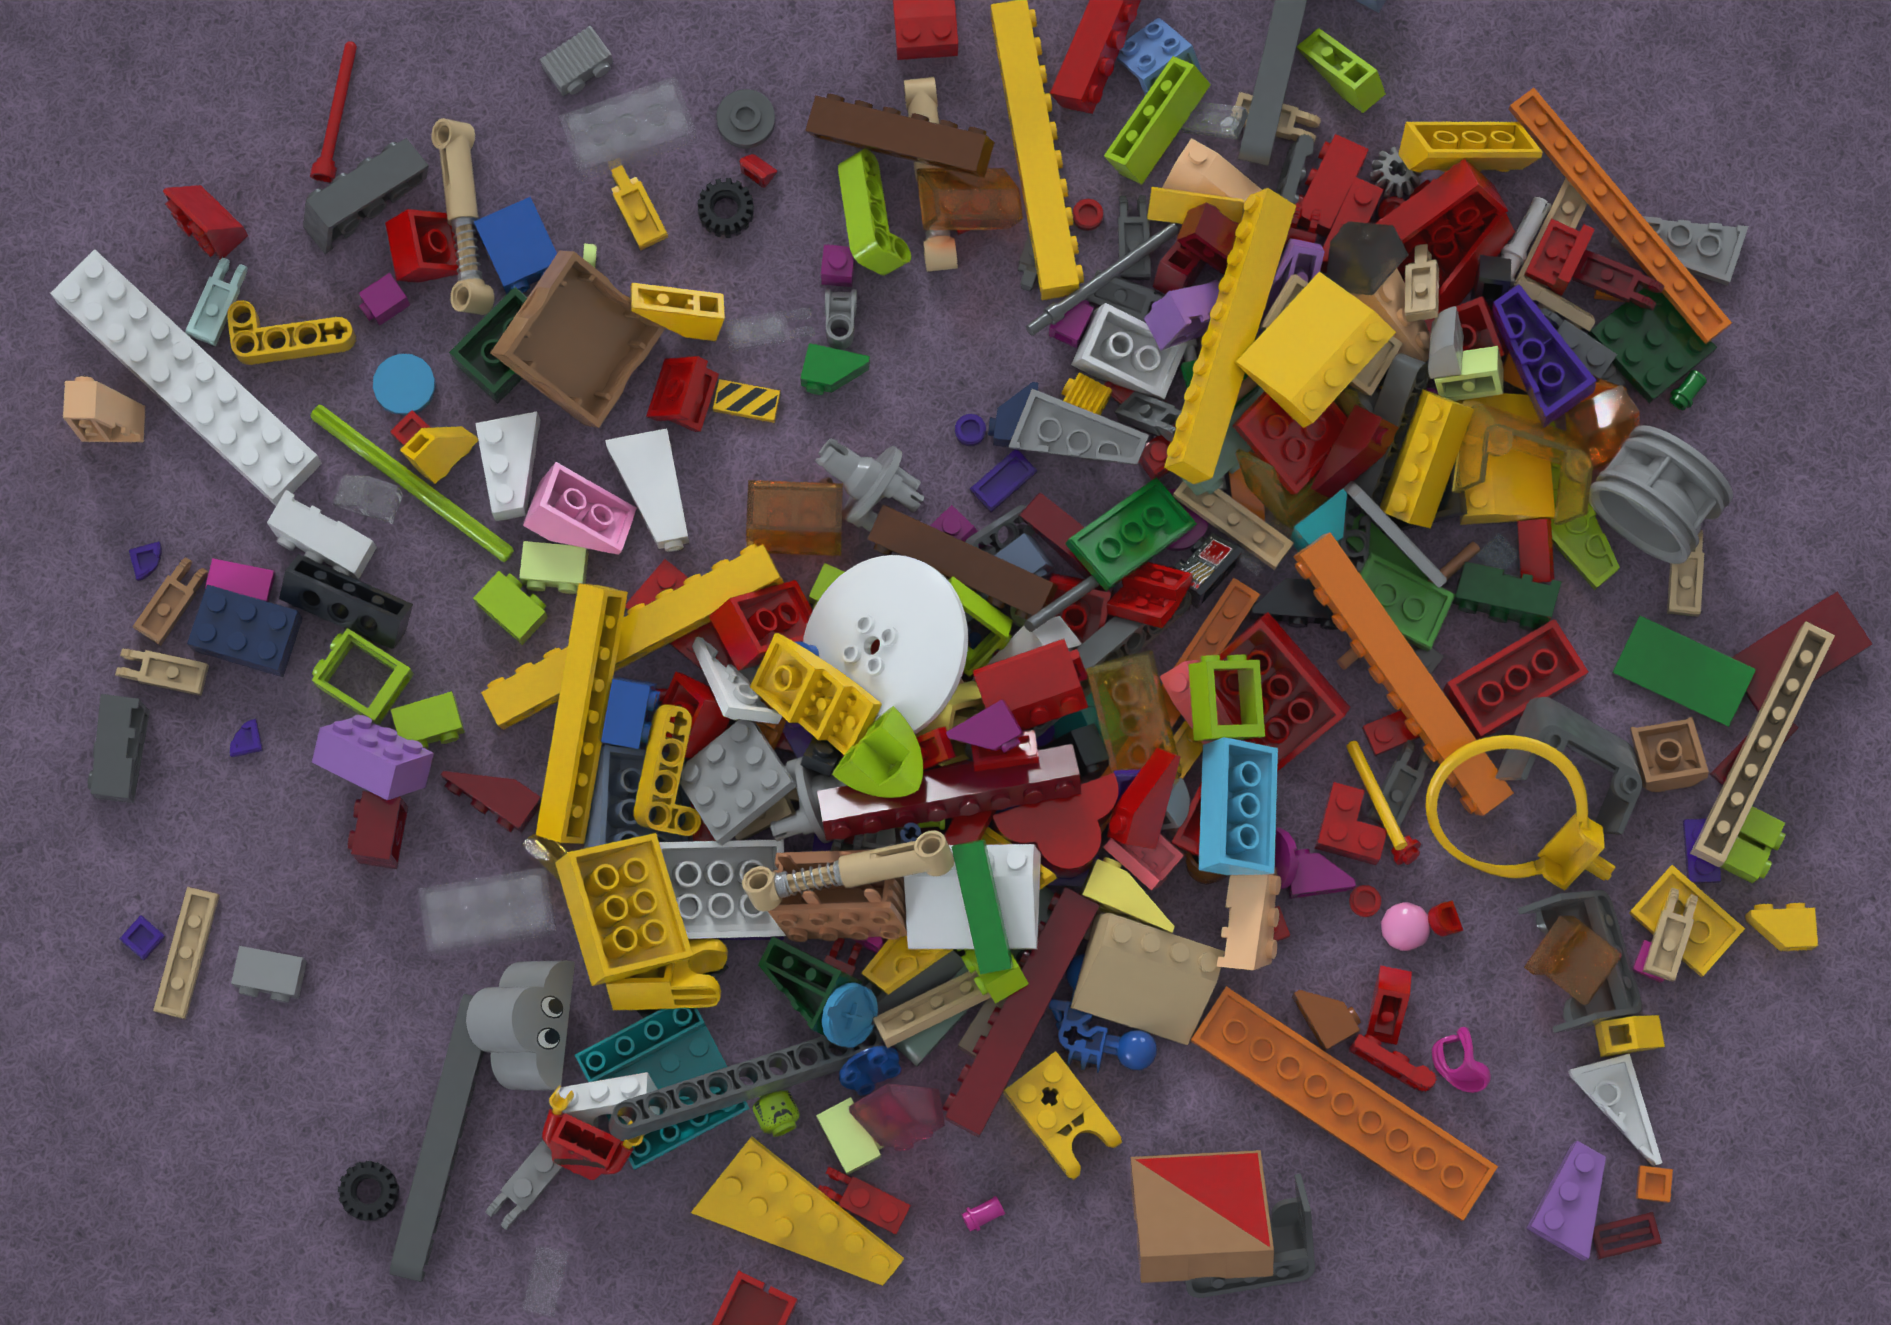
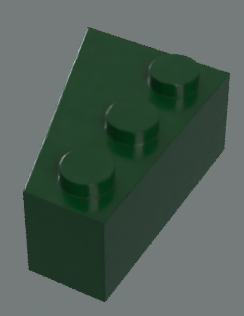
M1470 562L1464 563L1455 590L1456 595L1452 601V604L1459 605L1458 609L1469 614H1476L1477 611L1489 614V619L1499 623H1507V620L1519 623V628L1530 632L1547 624L1552 618L1562 581L1552 580L1551 585L1532 582L1533 575L1523 574L1522 578L1505 574L1504 569Z
M773 936L758 964L777 989L783 992L790 1000L792 1007L805 1018L811 1030L824 1036L822 1016L828 998L838 987L845 983L856 982L860 985L862 983L861 980Z

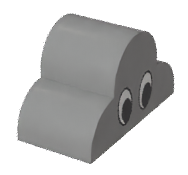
M574 961L515 962L504 971L499 987L483 988L471 999L466 1016L469 1036L480 1050L491 1053L493 1073L497 1081L505 1088L510 1090L555 1091L558 1086H561L575 966Z

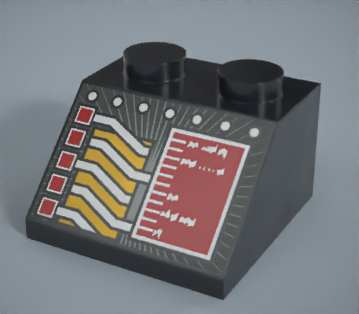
M1214 533L1207 539L1202 536L1190 549L1193 553L1186 562L1182 559L1179 560L1173 567V569L1192 573L1193 579L1187 591L1190 592L1192 597L1191 605L1196 609L1202 605L1236 568L1243 553V549L1238 545Z

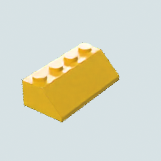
M1406 122L1398 155L1407 168L1414 172H1424L1425 170L1446 172L1464 158L1479 172L1482 170L1508 172L1510 170H1523L1540 159L1543 152L1520 122Z
M1422 389L1380 505V509L1385 514L1409 524L1431 529L1472 417L1473 408Z

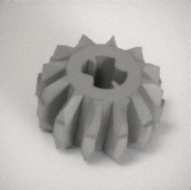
M1395 146L1391 148L1390 155L1385 151H1381L1378 156L1379 160H1373L1371 167L1374 171L1370 173V179L1377 181L1375 186L1386 189L1384 193L1385 199L1390 197L1391 192H1395V196L1398 198H1402L1403 192L1410 196L1414 192L1413 187H1418L1421 184L1422 180L1418 176L1422 175V172L1409 170L1399 157ZM1392 170H1393L1394 172L1401 171V172H1402V175H1401V176H1400L1399 174L1392 175V174H1391V171H1392Z

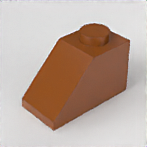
M1298 990L1292 995L1294 1002L1323 1051L1326 1052L1360 1031L1358 1025L1361 1021L1352 1006L1347 1008L1342 1001L1303 990Z

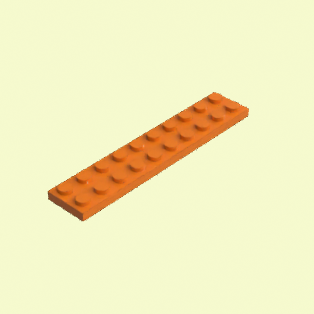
M1227 986L1190 1040L1460 1221H1464L1498 1168L1497 1165Z

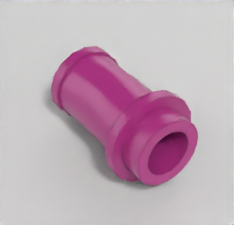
M994 1196L992 1199L972 1209L967 1207L966 1212L961 1215L968 1230L971 1232L976 1229L978 1232L980 1231V1226L1001 1215H1005V1212L998 1198Z

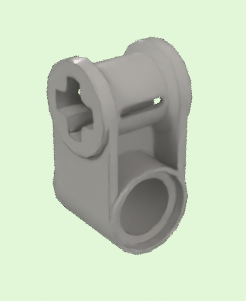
M830 288L825 289L826 338L829 345L834 349H846L853 343L857 289H852L851 292H832ZM840 327L848 331L846 335L841 337L835 336L832 333L834 329Z

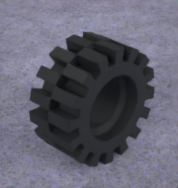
M721 178L716 179V184L712 185L710 182L706 185L707 190L704 191L702 189L700 193V199H698L697 203L700 221L703 226L705 225L709 233L714 232L717 237L725 235L726 238H731V234L734 233L738 236L741 234L742 229L747 230L749 222L753 220L754 205L752 195L749 194V189L746 186L743 188L742 183L738 180L733 183L731 178H726V182H721ZM723 198H730L738 205L737 213L728 219L720 218L714 212L716 202Z
M373 1161L358 1162L355 1164L356 1166L349 1167L346 1170L345 1176H342L340 1179L341 1185L338 1186V1192L340 1193L339 1201L343 1205V1209L362 1221H377L376 1219L386 1217L389 1211L392 1212L395 1208L394 1204L396 1201L398 1202L399 1185L396 1182L395 1175L384 1165ZM365 1179H374L381 1187L380 1197L371 1204L362 1203L356 1194L359 1183Z

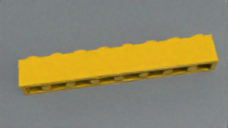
M582 583L578 585L536 829L537 836L560 843H585L602 745V733L628 594L626 591L600 585Z

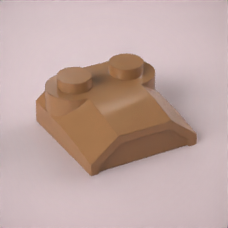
M1689 717L1686 720L1630 728L1642 786L1651 792H1662L1691 787L1708 777L1709 771L1693 717Z

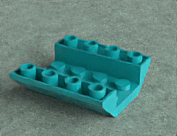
M697 1008L660 1009L575 1054L588 1082L648 1072L657 1089L728 1067ZM719 1087L709 1088L716 1095L724 1094ZM679 1097L682 1103L686 1105L693 1104L689 1097ZM744 1101L644 1135L640 1145L633 1146L634 1150L628 1160L633 1169L636 1170L750 1108L747 1102ZM606 1114L609 1121L612 1114ZM618 1117V1120L622 1124L627 1125L626 1121L622 1117Z

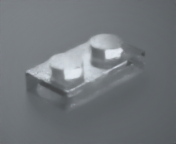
M1199 102L1181 129L1183 133L1238 140L1248 117V112L1245 107Z

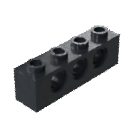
M300 554L297 555L285 570L279 600L343 628H348L391 649L395 648L405 634L413 606L410 602Z

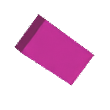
M212 558L206 586L208 584L268 602L275 572L273 570Z

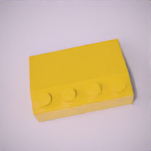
M1318 272L1235 363L1298 424L1305 428L1315 422L1390 340L1396 331L1373 309L1324 274Z
M1503 393L1455 401L1474 409L1460 447L1467 514L1460 516V525L1555 519L1548 425L1543 428L1529 395Z
M656 833L571 851L555 862L592 986L624 979L693 956Z

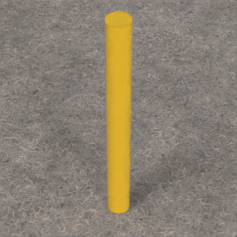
M1349 742L1346 748L1395 849H1404L1407 846L1405 838L1358 742Z

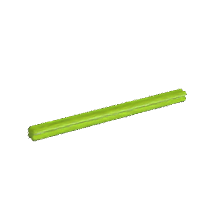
M323 405L316 406L310 416L314 422L499 560L506 562L514 552L512 546Z

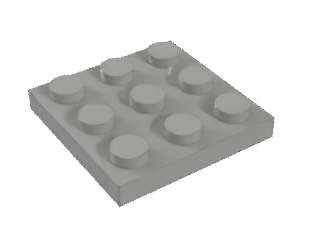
M743 719L738 720L687 761L682 767L679 782L716 842L722 846L797 786L756 722Z

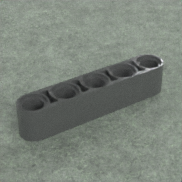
M1403 353L1396 355L1392 360L1373 414L1399 428L1384 456L1354 480L1378 507H1380L1422 389L1426 390L1430 379L1428 363Z

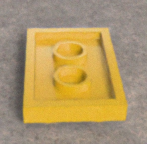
M1671 865L1631 909L1629 914L1654 935L1661 911L1664 909L1671 888L1679 890V897L1673 913L1682 916L1686 901L1690 895L1698 896L1692 917L1694 922L1682 961L1700 977H1703L1745 928L1676 867Z

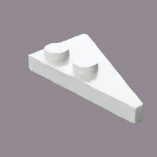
M696 637L692 648L723 716L733 720L743 719L779 724L782 716L776 710L769 709L761 701V697L750 688L749 680L732 664L727 665V667L723 666L715 658L718 651L703 638Z
M1630 1054L1570 1069L1568 1071L1569 1076L1652 1166L1662 1164Z

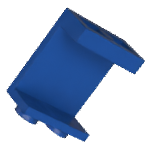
M531 197L474 221L479 237L490 256L506 295L514 287L522 293L529 290L530 284L540 280L557 255Z

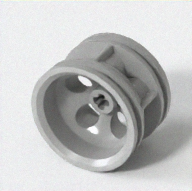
M1641 425L1633 429L1629 438L1622 444L1620 451L1607 468L1598 475L1596 482L1588 488L1587 497L1600 518L1634 546L1662 561L1682 564L1689 558L1691 551L1699 544L1698 534L1700 533L1703 520L1718 518L1724 511V508L1732 501L1733 491L1717 467L1695 448L1666 431Z

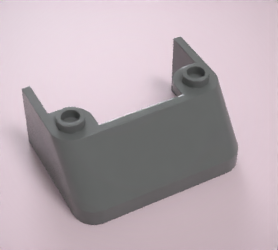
M1549 697L1531 699L1526 705L1514 735L1539 740L1556 748L1561 753H1563L1565 747H1568L1614 773L1611 785L1595 822L1603 827V834L1622 835L1642 789V780L1632 746L1627 741ZM1507 749L1495 778L1499 780H1526L1537 754L1523 750Z
M1604 890L1560 893L1518 908L1519 915L1536 913L1538 929L1549 937L1556 936L1574 996L1566 1000L1565 1007L1563 1008V1016L1566 1022L1553 1026L1554 1033L1594 1026L1600 1021L1624 1018L1641 1011L1642 1001L1614 906L1611 898Z
M1301 1174L1294 1175L1296 1197L1279 1201L1271 1210L1272 1220H1270L1274 1246L1273 1276L1227 1279L1220 1277L1195 1278L1185 1281L1186 1290L1189 1295L1196 1298H1204L1299 1282L1313 1275L1315 1259L1312 1215Z

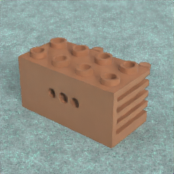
M868 850L776 853L775 866L778 870L774 871L777 873L786 871L788 874H792L793 869L796 872H801V868H804L805 871L809 870L810 866L816 869L819 864L822 867H826L827 862L833 865L834 861L839 860L840 856ZM904 877L845 888L844 885L836 887L832 884L830 888L823 886L821 890H818L816 887L813 891L806 889L803 894L798 891L796 895L791 894L790 897H783L781 903L775 909L768 911L787 938L796 942H804L807 939L835 941L838 938L866 940L868 937H882L894 940L899 938V936H907Z

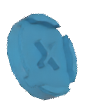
M397 354L387 358L378 366L373 376V391L379 404L386 411L400 414L401 416H406L411 410L415 413L421 412L430 404L435 392L436 381L430 366L423 359L413 354Z
M855 982L845 983L831 994L823 1009L822 1016L823 1032L830 1042L841 1047L851 1048L864 1042L870 1035L874 1027L871 1024L873 1017H877L878 1013L877 999L872 990Z

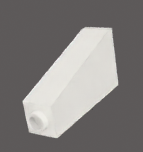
M667 428L605 440L608 453L658 549L665 548L667 552L683 549V544L689 543Z

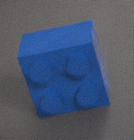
M625 677L612 679L601 742L635 749L646 746L652 722H650L652 711L654 712V710L658 709L661 691H656L657 683Z

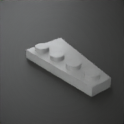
M1643 216L1691 274L1727 286L1729 285L1749 226L1737 225V227L1722 226L1719 223L1698 224L1691 223L1688 220L1667 221L1657 217ZM1613 235L1610 246L1627 251Z
M1032 389L1009 448L1138 465L1149 435Z

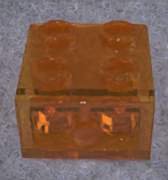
M1559 916L1524 968L1533 975H1546L1582 1005H1587L1618 963L1622 954L1575 916Z

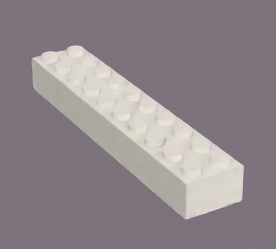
M95 249L50 293L70 316L275 506H277L286 490L293 494L322 464L316 453Z

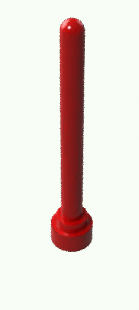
M352 41L347 42L344 46L321 157L317 158L316 162L312 164L310 177L316 181L332 183L336 176L337 168L335 167L333 156L357 49L356 44Z

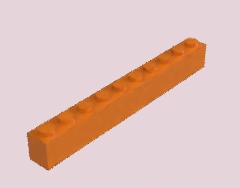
M1331 532L1323 534L1293 557L1297 561L1295 564L1296 570L1303 579L1307 580L1309 578L1316 588L1313 590V593L1317 600L1323 606L1328 605L1334 615L1331 618L1336 627L1341 632H1347L1352 639L1350 646L1360 658L1364 656L1371 666L1368 668V671L1372 678L1378 684L1383 683L1388 690L1387 699L1396 710H1402L1407 717L1405 724L1413 735H1419L1426 744L1423 746V749L1427 756L1433 762L1438 761L1441 764L1457 749L1475 741L1476 738ZM1485 752L1461 763L1445 780L1451 788H1457L1462 796L1460 802L1466 811L1470 814L1474 812L1475 815L1484 816L1514 794L1505 780L1495 778L1498 770Z

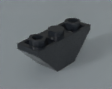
M1285 578L1252 607L1250 619L1258 620L1265 613L1269 612L1276 621L1289 622V626L1295 628H1304L1308 626V623L1320 624V628L1326 630L1338 629L1331 618L1334 615L1328 605L1323 606L1317 600L1313 593V590L1316 588L1308 579Z

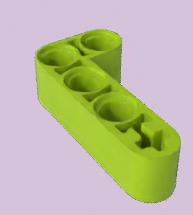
M863 149L838 165L849 245L854 259L859 264L885 276L911 261V252L904 240L889 231L879 164L875 155L870 150Z

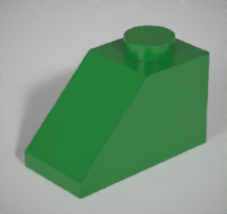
M809 343L800 378L801 386L806 387L807 392L816 395H823L824 391L832 393L868 371L870 356Z

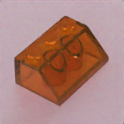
M918 168L916 170L923 230L1010 229L1023 219L1020 189L1004 168H987L985 178L943 168Z
M748 480L747 547L753 544L757 546L763 544L769 554L841 556L843 483Z

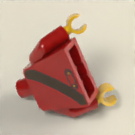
M558 1086L549 1098V1103L553 1109H550L542 1132V1139L551 1150L552 1161L589 1180H595L601 1174L609 1175L620 1172L632 1154L633 1146L640 1145L644 1135L621 1141L611 1134L563 1113L562 1111L573 1100L574 1093L571 1090L566 1099H564L559 1094L561 1086Z

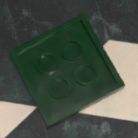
M1643 288L1638 293L1654 300L1656 305L1653 310L1636 306L1631 301L1630 303L1625 302L1592 328L1587 335L1617 354L1612 364L1650 404L1717 349V346L1712 341L1705 344L1663 293L1659 294Z

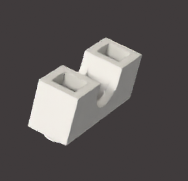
M648 1072L561 1087L559 1094L562 1098L566 1099L571 1090L574 1093L573 1100L562 1111L563 1113L598 1128V1116L612 1114L614 1107L618 1103L658 1089ZM650 1106L648 1108L653 1114L659 1115V1107ZM620 1116L626 1121L627 1125L628 1122L631 1121V1119L626 1116Z

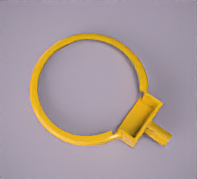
M1517 735L1486 737L1457 749L1440 764L1431 778L1425 803L1428 824L1442 847L1461 862L1480 871L1505 878H1526L1543 874L1546 880L1564 891L1584 870L1589 871L1603 881L1611 878L1615 865L1599 856L1600 852L1605 848L1603 827L1588 818L1587 792L1583 779L1573 763L1556 748L1539 740ZM1497 749H1517L1537 754L1557 766L1567 778L1575 797L1576 813L1538 853L1540 858L1536 861L1517 865H1495L1478 861L1462 853L1448 840L1442 831L1438 819L1437 801L1439 792L1446 778L1457 766L1475 755Z

